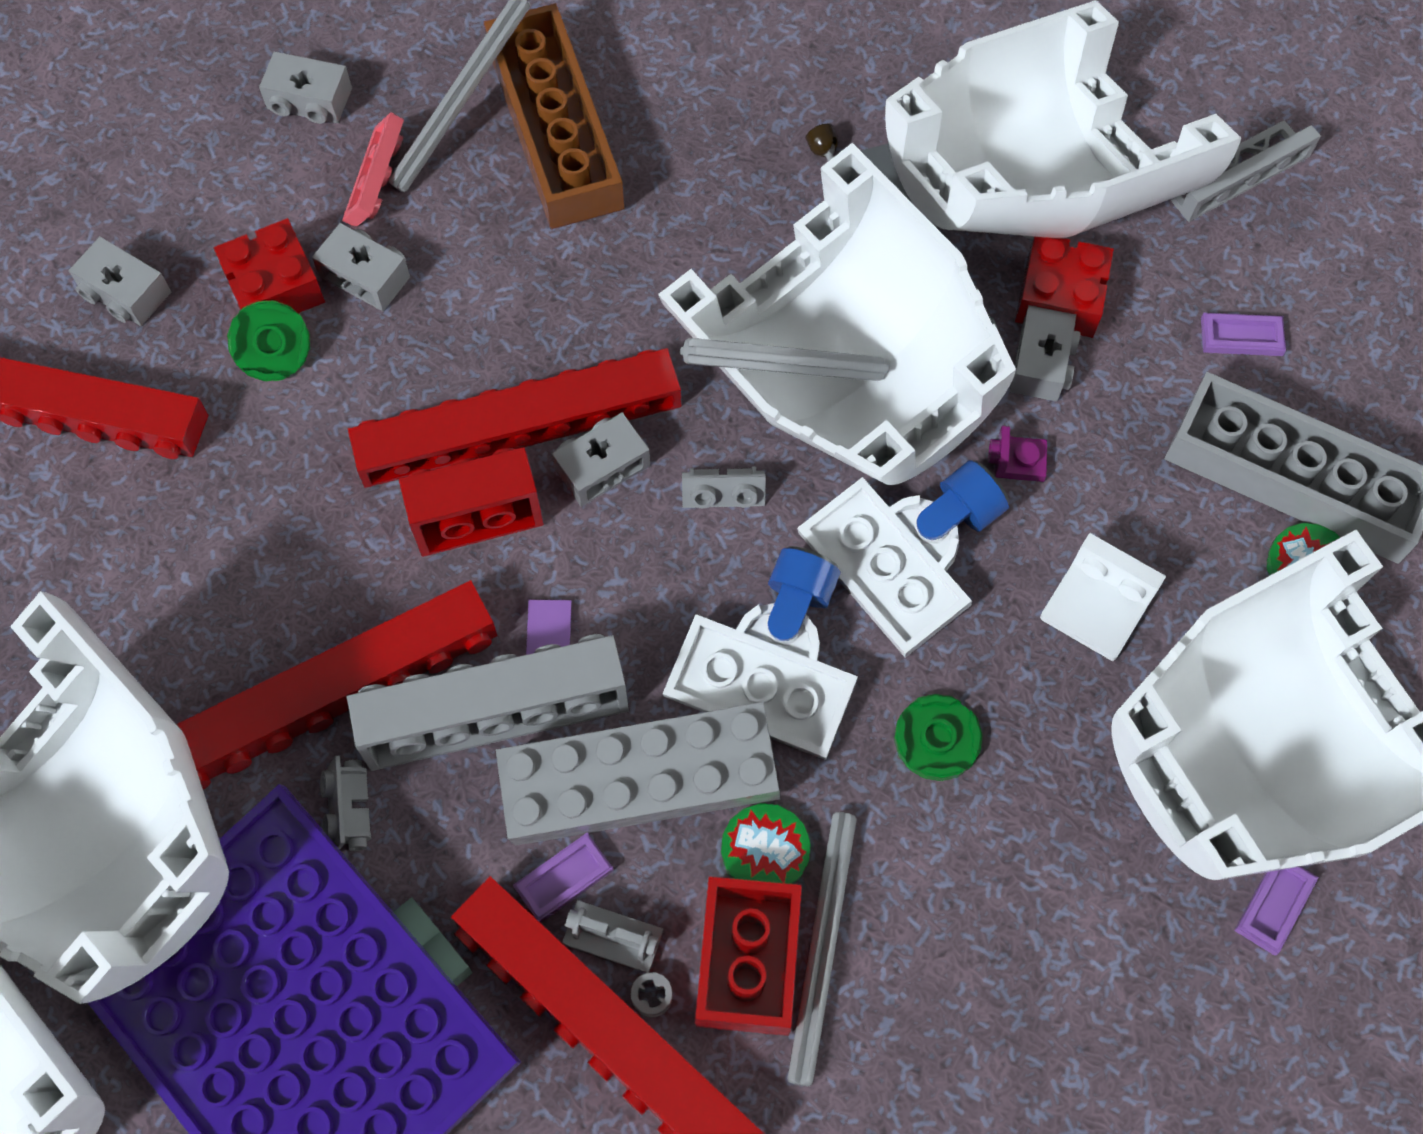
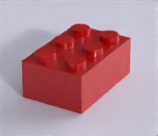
M525 447L518 449L503 448L494 452L491 456L475 460L469 458L460 459L447 467L435 470L420 469L412 472L408 477L398 479L409 525L422 557L544 526Z
M709 876L695 1016L696 1027L789 1036L792 1025L802 885Z

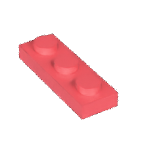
M392 112L375 126L342 219L343 222L349 225L359 226L367 218L373 219L381 206L382 199L378 197L380 189L386 185L392 174L393 168L389 166L391 157L398 152L403 141V136L399 133L404 119Z

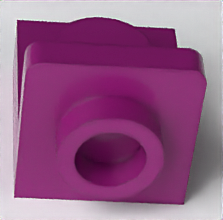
M1001 426L997 439H990L988 450V463L995 464V477L1044 482L1047 469V440L1011 437L1010 426Z

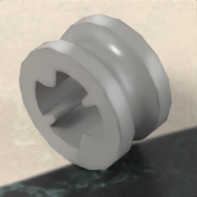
M656 972L645 973L639 976L631 988V1000L634 1008L646 1017H658L664 1014L670 1008L673 1000L672 987L669 981L663 975ZM654 983L656 989H664L665 998H658L659 1006L649 1007L647 1000L639 1001V991L645 992V984Z

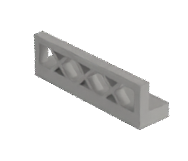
M1283 120L1240 143L1233 158V163H1230L1226 171L1212 183L1187 193L1185 199L1182 196H1178L1170 200L1186 220L1190 222L1309 158L1321 135L1312 125L1295 133ZM1281 133L1285 140L1268 148L1269 140ZM1245 152L1257 154L1238 164L1239 155Z

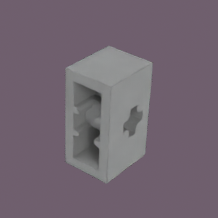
M274 51L259 89L266 108L279 116L294 114L306 117L308 120L318 124L325 123V121L338 124L351 93L352 85L347 68L344 65Z
M341 223L338 224L312 256L319 277L383 312L410 278L406 258L398 249L392 246L384 247L373 241L363 230L358 228L353 230Z
M100 236L68 270L78 285L75 290L83 299L91 304H96L97 301H100L106 305L107 311L113 317L123 323H126L129 319L142 326L171 294V290L161 272Z
M1028 306L1022 324L1015 360L1016 371L1011 382L1010 392L1057 402L1062 389H1070L1074 366L1068 365L1069 355L1075 356L1080 340V332L1074 331L1075 314Z
M623 412L612 419L605 418L600 420L590 432L578 439L571 438L566 440L552 453L555 471L581 507L650 467L649 448Z

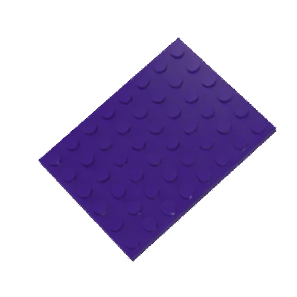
M278 784L219 839L228 866L229 877L220 902L203 926L173 956L140 980L112 995L88 1002L189 1134H448L521 1063L518 1057L291 792L281 784Z

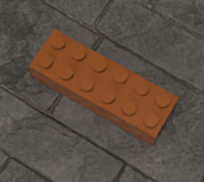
M554 3L530 9L494 60L493 65L550 229L624 210L623 182L557 4ZM496 19L484 21L486 34Z

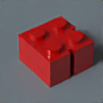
M288 218L256 230L255 234L257 237L249 240L246 234L213 247L240 310L259 300H275L287 304L297 313L325 303L317 279Z
M1034 236L1027 257L1015 322L1023 324L1029 305L1075 314L1074 331H1079L1080 336L1093 338L1103 314L1107 291L1106 284L1109 279L1114 248L1078 241L1077 247L1069 246L1070 239Z

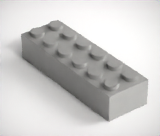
M1206 372L1165 455V460L1305 523L1322 525L1336 532L1340 537L1357 530L1373 553L1397 564L1418 544L1423 532V465Z
M601 634L585 636L577 644L563 647L558 644L545 645L537 648L533 654L520 657L514 654L501 655L492 659L489 664L476 667L470 664L457 665L448 669L445 674L432 677L426 674H417L405 678L401 684L388 687L380 684L369 685L361 688L357 694L347 696L355 746L371 771L629 712L626 685L614 635L604 637Z
M763 702L496 749L507 838L516 846L780 799Z

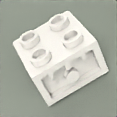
M1089 533L1071 567L1044 608L1040 618L1042 621L1107 659L1114 661L1166 576Z

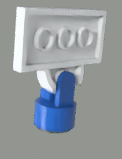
M967 461L940 483L943 495L935 501L920 498V495L903 498L889 507L862 477L797 528L799 535L814 552L829 558L838 565V569L841 571L839 577L841 584L905 658L972 605V600L946 572L954 563L959 548L957 525L964 521L973 530L980 532L1009 509V498L997 478L978 461Z
M788 546L781 549L768 581V585L779 593L775 603L762 606L758 604L744 615L736 630L695 614L664 689L663 696L702 712L763 702L770 739L826 760L858 676L817 661L820 649L816 626H814L806 613L809 606L815 608L828 607L841 575L838 565L829 558L802 547Z

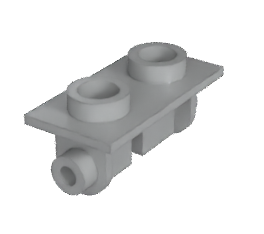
M756 467L727 469V475H719V469L694 470V468H690V472H682L683 508H747L751 506H765L766 474L764 470L756 471Z
M335 756L327 767V771H322L320 777V793L322 798H328L329 814H324L322 830L339 850L344 844L349 845L350 851L367 849V841L371 840L369 808H352V802H366L368 800L367 769L362 767L361 760L345 761L344 767H341L340 756Z
M577 900L574 910L571 909L565 923L567 930L562 944L649 973L664 929Z

